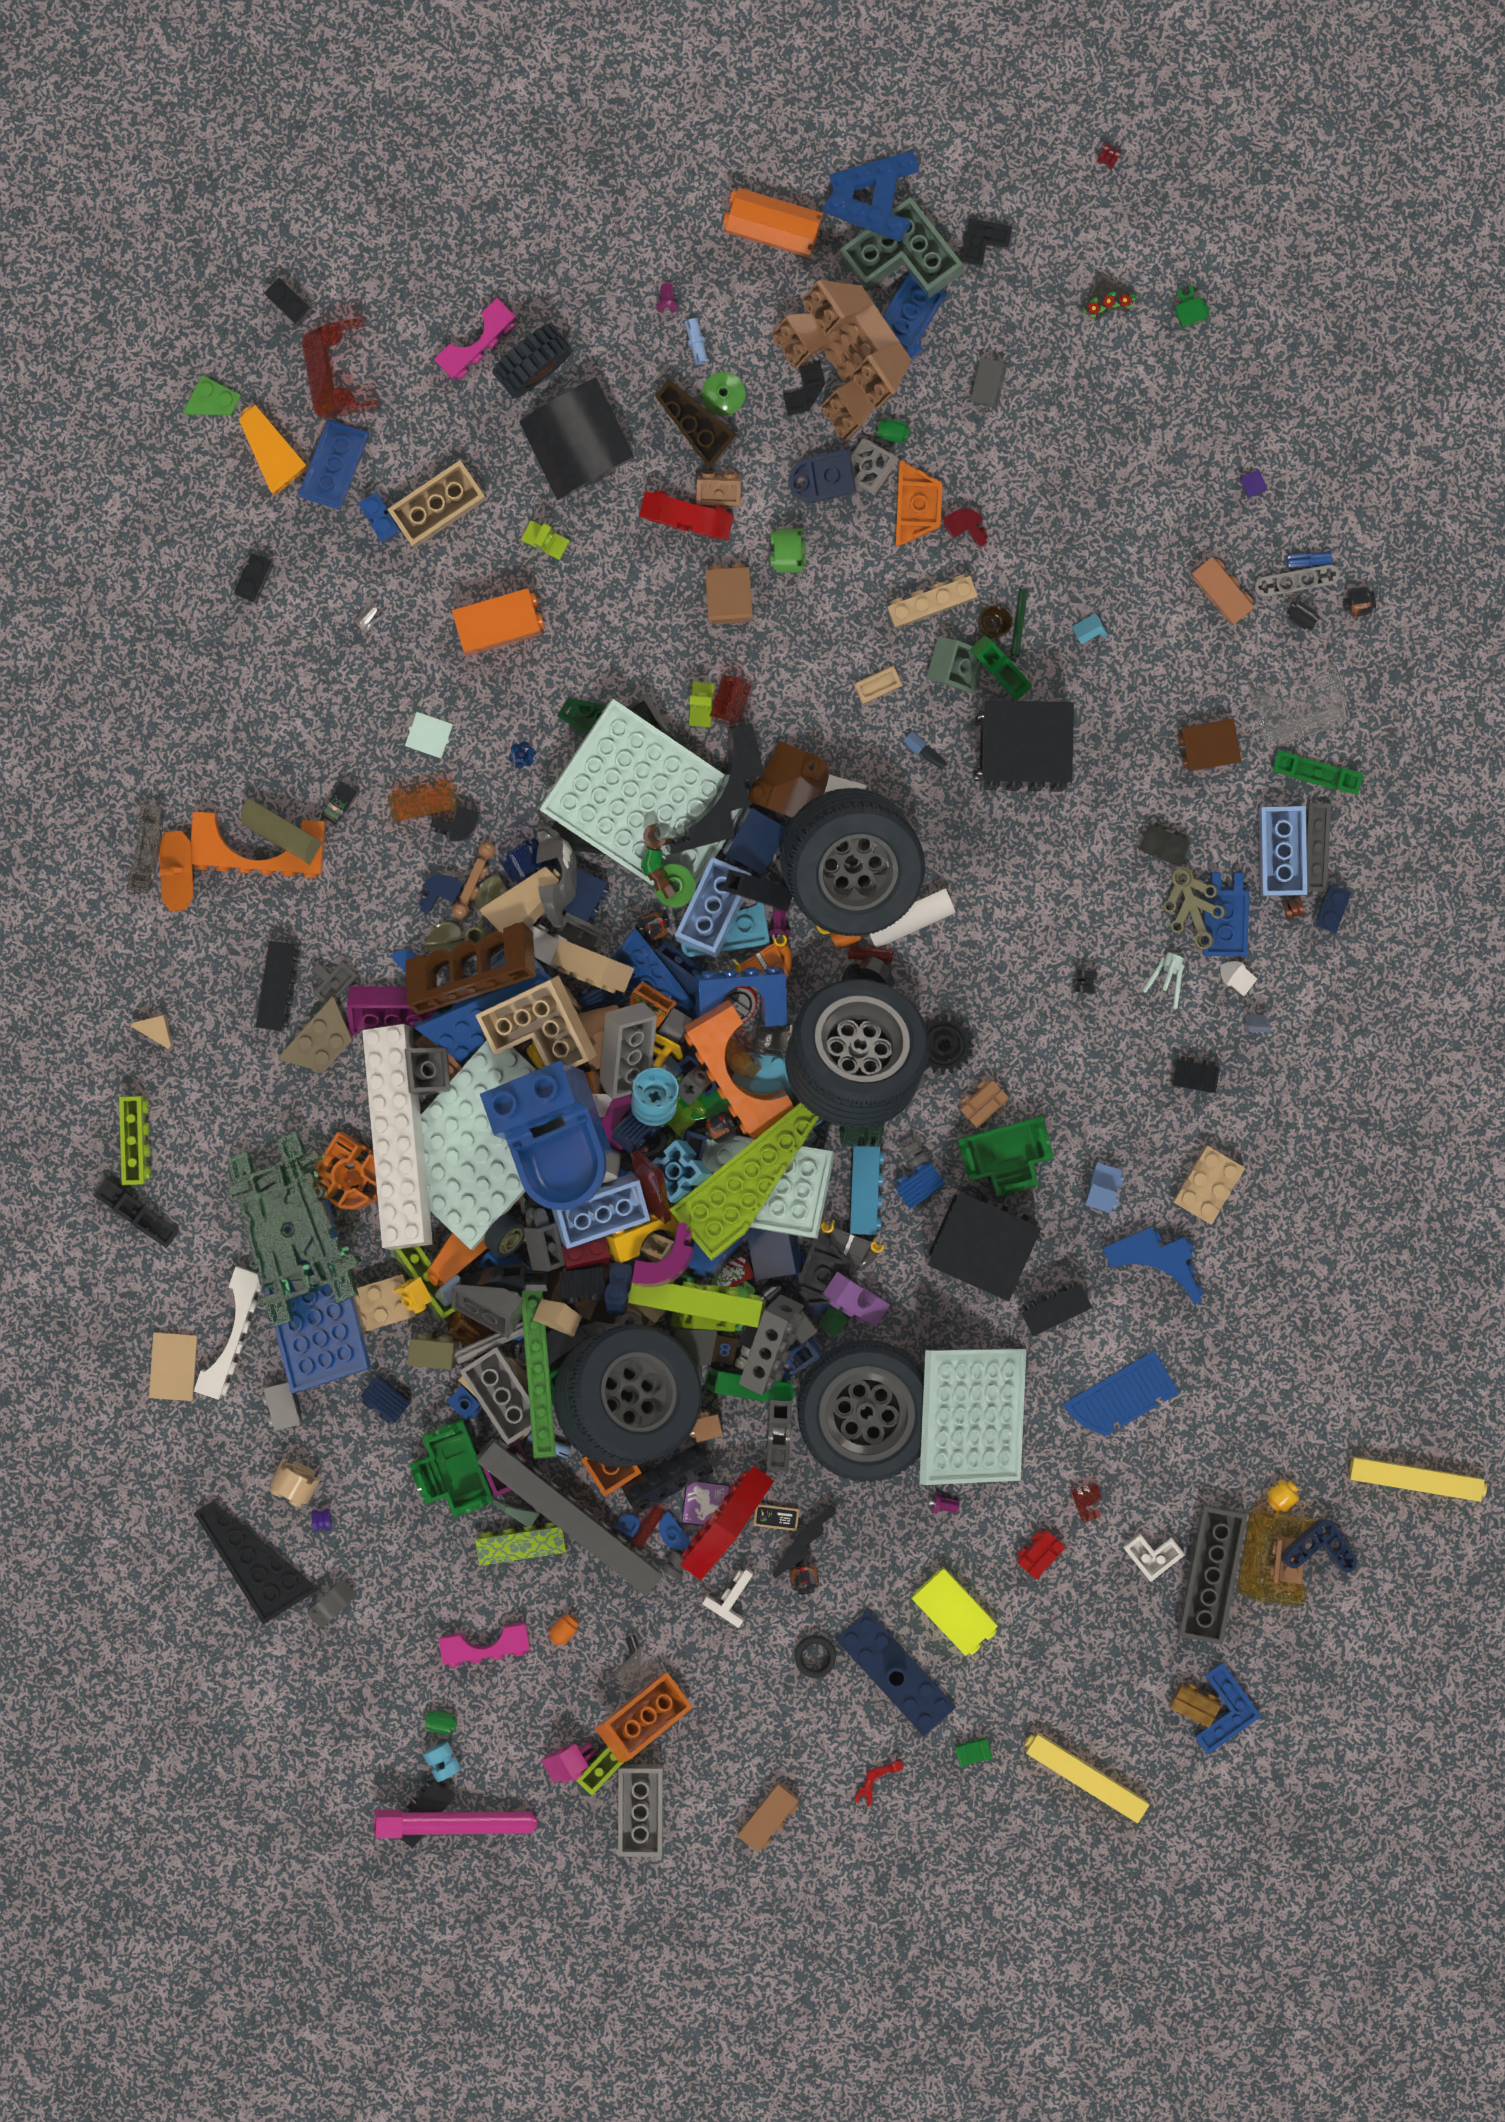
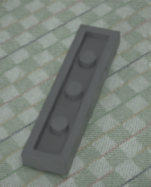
M1308 803L1306 839L1307 891L1327 892L1331 804Z

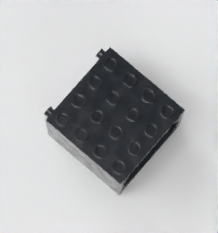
M985 700L983 702L981 711L978 710V715L981 716H975V720H978L975 722V725H981L980 768L977 767V772H974V776H977L974 777V781H979V786H984V790H997L999 786H1006V791H1019L1021 787H1028V791H1041L1043 787H1050V792H1063L1064 789L1072 784L1074 702Z
M965 1187L962 1190L957 1189L925 1262L934 1269L1009 1302L1013 1292L1018 1295L1021 1289V1285L1017 1283L1036 1240L1041 1243L1043 1239L1040 1237L1044 1238L1045 1234L1041 1233L1042 1228L1038 1226L1039 1222L1026 1214L1019 1217L1017 1216V1211L1005 1205L999 1208L997 1207V1202L985 1196L979 1199L974 1191Z

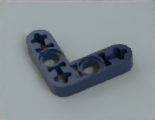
M1323 1518L1314 1522L1287 1546L1281 1554L1282 1563L1294 1569L1300 1567L1316 1551L1323 1547L1338 1570L1350 1573L1357 1566L1355 1555L1336 1526L1331 1521ZM1325 1525V1526H1326V1527H1325V1531H1326V1532H1325V1533H1322V1532H1323V1528H1322V1527ZM1311 1538V1547L1305 1549L1304 1543L1306 1539ZM1338 1540V1549L1332 1551L1331 1544L1333 1541ZM1291 1554H1295V1555L1293 1556V1558H1294V1561H1293V1562L1290 1561V1560L1292 1559V1558H1291ZM1341 1555H1342L1343 1557L1347 1558V1561H1346V1562L1348 1563L1347 1566H1344L1345 1561H1344V1559H1343L1342 1557H1340Z

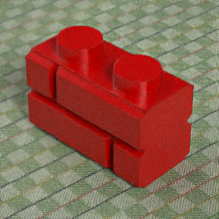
M1046 1528L1043 1531L1039 1529L1031 1537L1033 1542L1028 1547L1024 1545L1016 1554L1018 1557L1016 1562L1035 1580L1042 1575L1066 1548Z

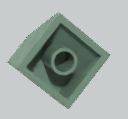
M938 637L926 679L973 694L982 664L969 651L973 646L958 640Z

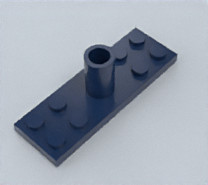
M868 1609L835 1638L923 1736L929 1733L956 1708L954 1703ZM894 1671H899L903 1674L898 1680H893L889 1676Z

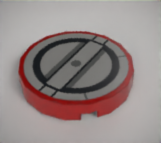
M739 986L727 993L722 1002L724 1003L730 999L743 1023H746L753 1016L757 1007L756 995L748 986Z

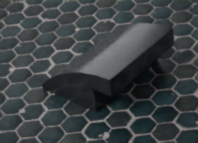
M596 377L562 394L519 421L557 501L615 473L616 468L635 459Z

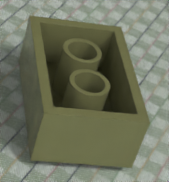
M421 1331V1333L416 1334L409 1340L407 1365L452 1370L458 1365L454 1358V1352L460 1349L461 1339L455 1338V1334L443 1333L437 1337L434 1336V1332Z

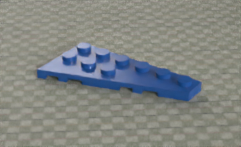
M635 928L612 958V960L634 968L627 989L633 992L643 981L676 1001L675 1009L695 1020L696 1005Z

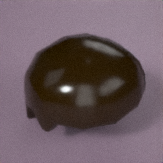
M992 605L983 609L978 616V629L983 635L991 639L1005 636L1013 626V617L1007 608H999L996 605Z

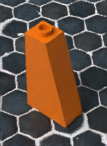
M451 1232L426 1271L429 1281L434 1286L438 1285L439 1288L487 1249L484 1239L474 1250H470Z

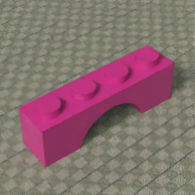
M498 298L481 313L484 319V332L475 344L468 347H456L449 344L434 359L453 381L457 378L459 380L464 378L469 372L467 368L472 363L478 364L484 358L483 352L488 348L493 349L500 342L499 337L504 332L508 334L515 328L516 324L514 322L517 320L516 317Z
M526 1622L505 1625L499 1640L489 1646H476L470 1643L462 1633L440 1636L439 1638L443 1665L449 1664V1667L461 1666L464 1661H470L471 1664L483 1662V1658L492 1657V1660L503 1659L505 1654L511 1653L514 1656H522L527 1654L526 1651L531 1648Z

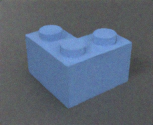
M1096 1162L1083 1204L1111 1213L1112 1209L1116 1210L1120 1197L1116 1196L1117 1187L1121 1188L1125 1175H1121L1122 1170Z

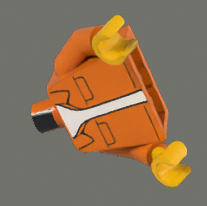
M781 931L783 936L780 939H776L773 934V944L743 963L739 964L733 959L735 967L732 969L739 972L744 971L745 968L764 970L768 966H778L786 973V977L789 976L788 972L792 968V953L784 931ZM748 986L750 989L758 991L755 988Z

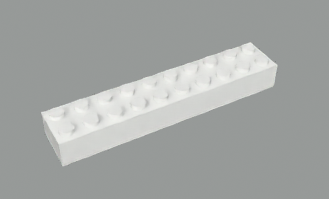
M401 1024L362 1030L382 1248L395 1250L432 1245L420 1102L418 1095L409 1093L405 1049L414 1048L413 1027Z

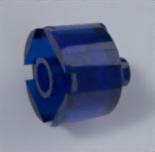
M536 837L531 839V844L527 840L509 851L505 860L503 857L498 859L512 882L516 881L519 884L529 878L530 872L534 870L538 872L542 868L547 867V861L536 863L539 846Z

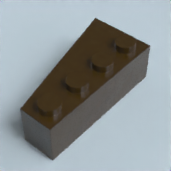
M670 379L666 381L655 395L706 467L712 470L739 436Z

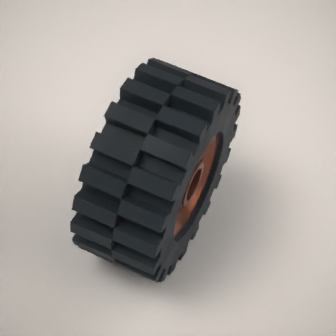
M548 323L536 329L534 333L527 335L523 341L521 340L517 343L518 345L510 349L509 353L504 355L501 361L495 365L492 373L511 397L517 399L534 389L536 385H539L552 372L557 370L567 360L566 358L571 355L573 350L553 324Z

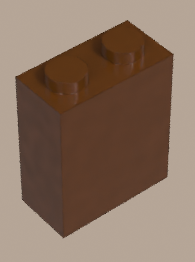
M1234 718L1183 727L1180 729L1181 733L1177 734L1179 747L1183 746L1184 755H1181L1182 766L1187 768L1188 772L1242 762Z

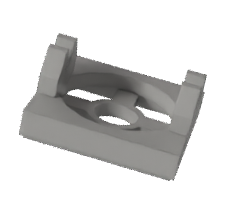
M863 437L851 455L853 472L856 463L859 464L860 468L857 476L854 473L856 487L861 488L866 493L869 492L875 495L899 459ZM867 452H872L870 456L861 457V455ZM879 456L883 457L884 460L883 469L877 467L876 460ZM872 460V468L866 471L863 470L864 462ZM875 473L878 475L872 481H862L866 474Z

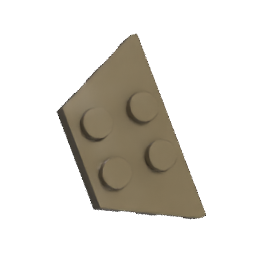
M334 995L278 1057L279 1060L324 1072L353 1040Z

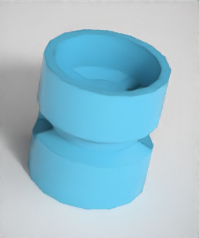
M448 1741L435 1746L423 1754L428 1766L433 1767L431 1772L436 1782L443 1781L462 1769L457 1758L452 1757L453 1750Z

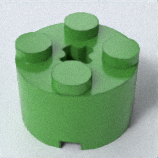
M804 528L776 529V532H771V545H774V553H771V567H774L777 573L805 572L802 566H806V541L801 540V535H805Z

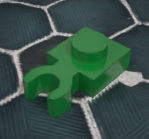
M830 1306L818 1322V1325L836 1337L848 1318L841 1311L843 1307H840L838 1310Z

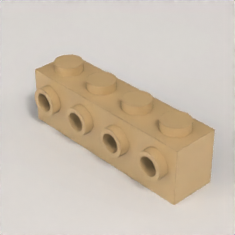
M962 574L952 578V583L944 585V582L931 586L932 590L924 593L923 590L911 593V598L903 600L900 597L890 601L891 605L887 606V610L894 629L977 599L978 595L971 576L965 577Z

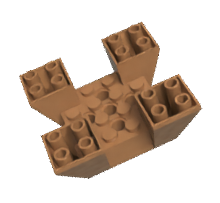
M819 280L801 299L805 309L810 313L786 316L771 334L777 346L781 347L787 361L793 365L795 370L821 352H825L827 360L833 364L840 379L846 384L836 389L820 407L824 416L835 427L836 434L846 442L864 425L873 408L878 410L896 392L912 359L861 285Z

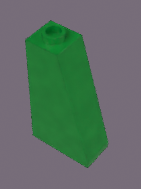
M712 1366L707 1367L704 1388L713 1393L770 1403V1400L792 1401L794 1399L795 1389L793 1384L789 1382L776 1381L771 1390L768 1389L763 1395H760L739 1384L742 1376L741 1372Z

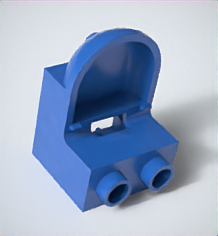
M558 1061L480 1093L493 1135L506 1140L522 1186L535 1202L553 1210H571L584 1205L595 1196L605 1178L606 1155L613 1152L583 1070L563 1061ZM559 1116L563 1118L565 1126L534 1138L530 1128L544 1125Z

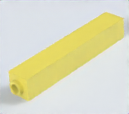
M1351 1457L1348 1474L1350 1480L1481 1502L1482 1497L1486 1496L1487 1484H1484L1485 1480L1482 1478Z
M1036 1732L1034 1736L1030 1734L1024 1744L1027 1747L1025 1749L1026 1754L1131 1820L1139 1823L1149 1807L1147 1800L1040 1733Z

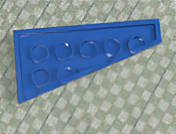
M537 968L535 969L536 977L464 1000L453 1005L452 1009L446 1012H437L432 1014L430 1019L423 1022L422 1020L414 1022V1028L440 1048H446L448 1054L462 1063L487 1040L475 1016L476 1014L552 979V977L542 969Z

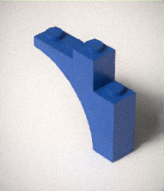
M1150 1226L1102 1247L1111 1268L1128 1264H1139L1157 1268L1178 1281L1194 1305L1202 1302L1203 1290L1200 1284H1195L1192 1276L1195 1275L1191 1263H1186V1260L1193 1258L1191 1252L1195 1251L1190 1239L1186 1240L1182 1236L1160 1246L1159 1242L1162 1240L1157 1229L1153 1230Z

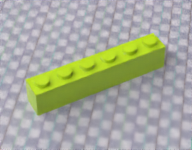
M674 1281L658 1287L635 1286L633 1283L631 1285L628 1303L757 1328L759 1327L766 1301H761V1296L748 1294L747 1298L740 1297L737 1291L726 1290L724 1294L717 1292L718 1288L704 1286L703 1290L695 1288V1283L684 1281L682 1285L674 1284Z

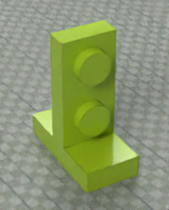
M530 521L521 538V541L559 561L570 540L554 533L552 527L545 523L541 526L533 521Z
M693 682L692 695L689 700V726L711 728L715 684Z

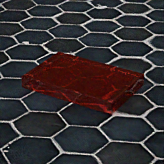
M636 1150L631 1153L634 1175L640 1181L646 1207L660 1221L666 1224L671 1221L664 1173L640 1151Z

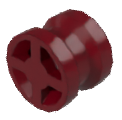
M1106 143L1096 162L1107 165V168L1112 171L1122 150H1115L1111 147V144Z

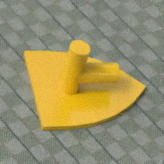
M655 1033L653 1055L657 1058L652 1067L661 1068L669 1055L681 1062L684 1057L680 1045Z

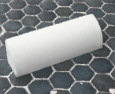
M946 888L914 902L911 909L909 908V911L890 927L888 926L886 929L874 934L870 933L875 948H880L956 913Z

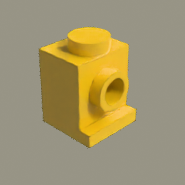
M421 1277L409 1279L393 1290L395 1294H400L401 1301L408 1311L413 1310L415 1314L427 1308L426 1304L432 1301Z

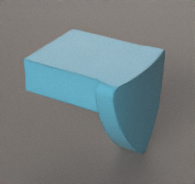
M1096 613L1072 626L1081 644L1099 634L1102 635L1103 639L1109 636Z

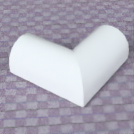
M1139 1533L1123 1546L1150 1582L1185 1555L1172 1537L1153 1550Z

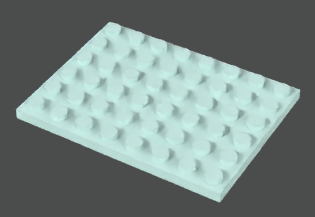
M611 698L538 809L653 886L654 881H650L648 876L645 877L641 867V861L647 847L643 839L645 829L649 825L659 823V828L655 831L657 840L661 841L662 838L667 836L671 838L684 836L686 838L684 826L699 816L711 803L725 775ZM746 807L729 812L733 830ZM726 840L675 854L667 852L666 845L660 848L663 850L662 864L663 866L680 864L686 867L692 873L695 885H697L711 857H716ZM676 881V882H675L676 887H677V888H680V883H679V881Z
M487 1040L449 1082L450 1091L440 1093L421 1114L429 1210L470 1250H474L485 1238L490 1226L498 1218L505 1215L525 1192L506 1140L493 1135L480 1093L537 1070L514 1047L494 1055ZM559 1116L544 1125L530 1129L534 1138L565 1126V1122Z

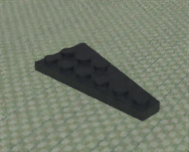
M212 1501L194 1512L197 1520L262 1624L267 1623L319 1590L316 1585L216 1502Z

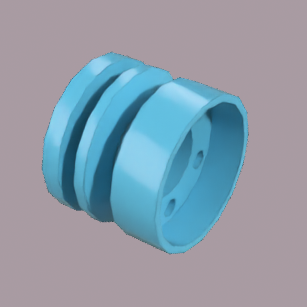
M649 1068L637 1075L633 1082L631 1109L638 1121L650 1126H659L673 1118L677 1108L679 1085L672 1073L662 1068Z

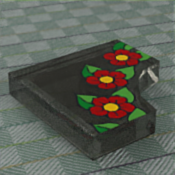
M1101 271L1078 310L1096 321L1110 311L1128 313L1139 293Z

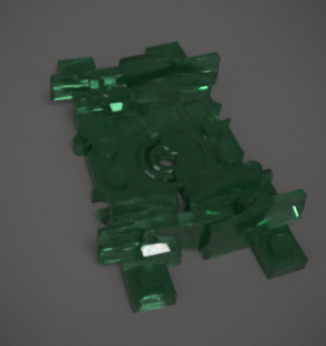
M297 1131L276 1140L283 1161L274 1166L255 1172L249 1152L227 1158L232 1181L236 1183V1185L227 1189L230 1200H238L241 1211L238 1217H246L248 1219V1225L242 1227V1230L247 1234L252 1254L257 1257L250 1261V1267L252 1269H260L257 1274L260 1285L265 1286L268 1290L275 1289L274 1294L257 1299L260 1306L266 1305L271 1327H278L293 1322L294 1317L289 1300L319 1293V1288L316 1287H324L330 1284L336 1303H342L359 1295L350 1269L362 1262L363 1258L356 1254H347V1251H349L348 1247H341L340 1245L342 1237H332V1230L338 1226L332 1223L325 1202L320 1201V1198L326 1195L325 1188L316 1187L317 1182L323 1179L321 1176H318L316 1168L311 1170L308 1168V1166L324 1160L325 1155L317 1151L307 1154L300 1134ZM287 1226H290L292 1229L290 1234H287L285 1231ZM298 1253L301 1259L308 1260L309 1264L300 1265ZM287 1280H298V1281H293L292 1284H293L295 1290H299V1291H296V1292L290 1291V1288H289V1285H288V1281H287Z

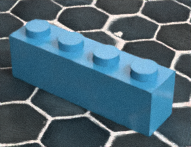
M853 1145L850 1234L877 1235V1230H881V1217H877V1210L882 1208V1195H878V1186H883V1173H879V1164H884V1151H880V1146Z

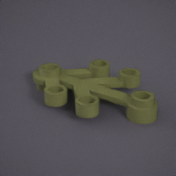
M1187 867L1177 868L1172 874L1174 888L1169 899L1163 905L1164 910L1172 913L1178 909L1177 900L1182 891L1185 900L1176 920L1171 924V930L1174 933H1182L1185 930V921L1190 912L1198 932L1195 937V944L1200 949H1208L1214 944V937L1210 932H1207L1199 908L1211 913L1216 919L1224 917L1226 909L1222 905L1215 906L1194 896L1191 887L1204 892L1208 898L1217 896L1218 888L1216 885H1207L1195 879L1193 872ZM1181 874H1185L1187 876V880L1185 882L1181 881ZM1209 887L1214 889L1213 895L1208 893ZM1169 902L1174 904L1173 910L1167 908ZM1216 908H1220L1222 910V914L1220 916L1216 915ZM1177 922L1181 924L1180 931L1175 929ZM1204 936L1209 938L1208 944L1203 943L1202 939Z

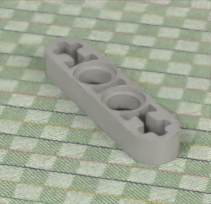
M1325 565L1266 576L1256 581L1254 590L1260 597H1271L1335 584L1340 577V573L1336 566ZM1327 569L1335 573L1332 581H1329L1328 578H1321V583L1318 584V576L1315 571L1319 570V575L1327 573ZM1309 573L1313 576L1314 581L1311 585L1302 583L1301 577L1303 574ZM1287 577L1292 581L1290 589H1283L1280 586L1282 578ZM1272 579H1276L1278 592H1274L1275 587L1269 588L1267 593L1259 590L1258 587L1262 585V581H1265L1266 585L1274 583Z

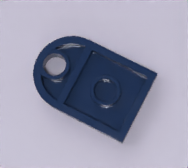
M844 449L799 461L792 468L789 475V487L793 495L801 501L816 503L857 493L850 450ZM800 477H804L805 485L803 488L798 489L796 481Z

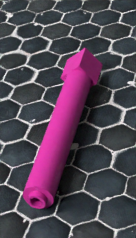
M375 1809L373 1817V1833L375 1838H402V1835L532 1834L533 1829L537 1828V1817L533 1816L532 1811L401 1813L400 1809Z

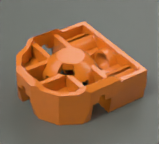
M342 1131L337 1132L306 1181L305 1186L343 1210H361L375 1203L378 1199L377 1192L371 1197L362 1191L367 1181L377 1187L373 1150ZM365 1150L369 1152V1155L364 1163L361 1164L356 1160L361 1152ZM336 1157H337L338 1159H340V1161H338V1162L333 1166V1164H334V1162H335V1160H336ZM354 1164L355 1169L349 1170L346 1166ZM333 1166L332 1171H331V1174H330V1173L327 1172V1171ZM358 1185H359V1188H358V1189H356V1188H353V1189H352L353 1186H358ZM338 1189L345 1192L339 1202L333 1199Z

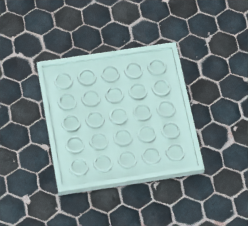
M1026 1349L925 1350L920 1484L937 1485L1021 1480Z

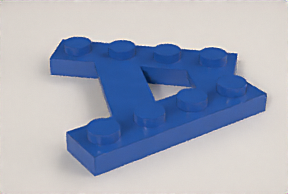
M913 150L829 174L833 193L823 206L824 213L900 242L910 227V220L891 212L897 178L919 172V166ZM875 185L872 206L853 199L856 190Z

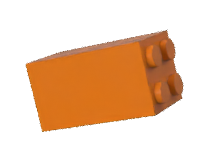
M527 588L452 610L464 654L468 657L543 635L542 629H545L541 614H537L535 609L539 608L535 593H531Z

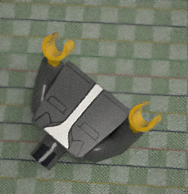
M822 1218L821 1230L852 1261L849 1272L862 1271L869 1266L886 1245V1242L883 1245H878L876 1243L878 1237H875L871 1242L834 1227L835 1220H832V1223L827 1225L824 1223L825 1218Z

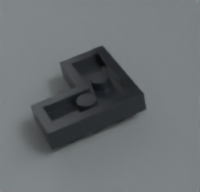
M969 218L961 262L982 267L986 245L1008 249L1012 226Z

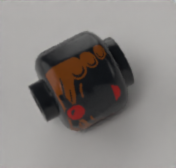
M1368 587L1350 589L1347 591V598H1343L1344 610L1349 611L1352 617L1370 615L1373 612V608H1376L1374 591H1370Z
M657 911L639 917L638 924L635 925L636 930L648 943L666 937L667 928L670 927L667 917L665 915L662 916Z
M721 1111L706 1120L707 1128L704 1129V1132L709 1140L713 1139L716 1143L720 1144L736 1135L738 1124L731 1113L728 1114L725 1111Z
M805 1561L798 1562L796 1567L790 1570L792 1590L797 1591L798 1595L815 1593V1589L820 1584L817 1567L809 1565V1562Z

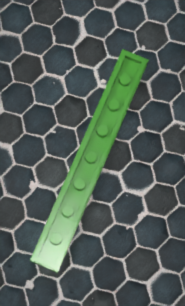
M520 1291L521 1298H523L522 1318L534 1459L556 1457L546 1326L533 1320L540 1301L543 1299V1291Z

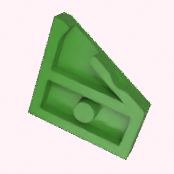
M202 375L183 413L185 415L232 416L242 396Z

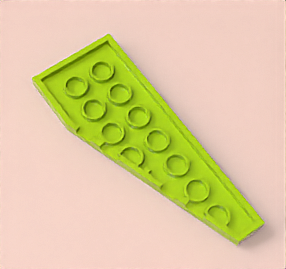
M799 1103L669 1209L680 1223L688 1224L689 1230H692V1238L711 1261L747 1233L818 1122V1116L808 1111L804 1104Z

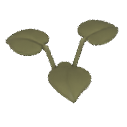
M500 876L490 877L478 886L480 890L476 899H473L474 906L480 910L508 891ZM483 915L477 926L468 929L466 935L461 936V929L458 925L452 922L440 923L433 929L429 938L424 943V947L431 953L443 949L451 954L452 950L459 943L463 942L462 940H471L479 944L480 940L486 935L485 930L481 927L486 917ZM504 946L494 951L491 957H493L495 954L501 951L504 948Z

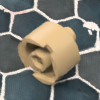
M282 1459L270 1481L271 1488L269 1491L275 1496H283L289 1499V1503L296 1507L308 1504L321 1480L320 1476L316 1478L314 1470L297 1461L290 1464L287 1463L288 1459Z

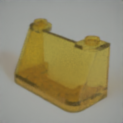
M1253 1509L1248 1518L1238 1579L1239 1593L1242 1596L1259 1602L1304 1606L1307 1590L1303 1583L1282 1581L1274 1583V1577L1271 1576L1272 1563H1276V1555H1273L1274 1541L1278 1542L1280 1536L1298 1538L1318 1519L1276 1511Z

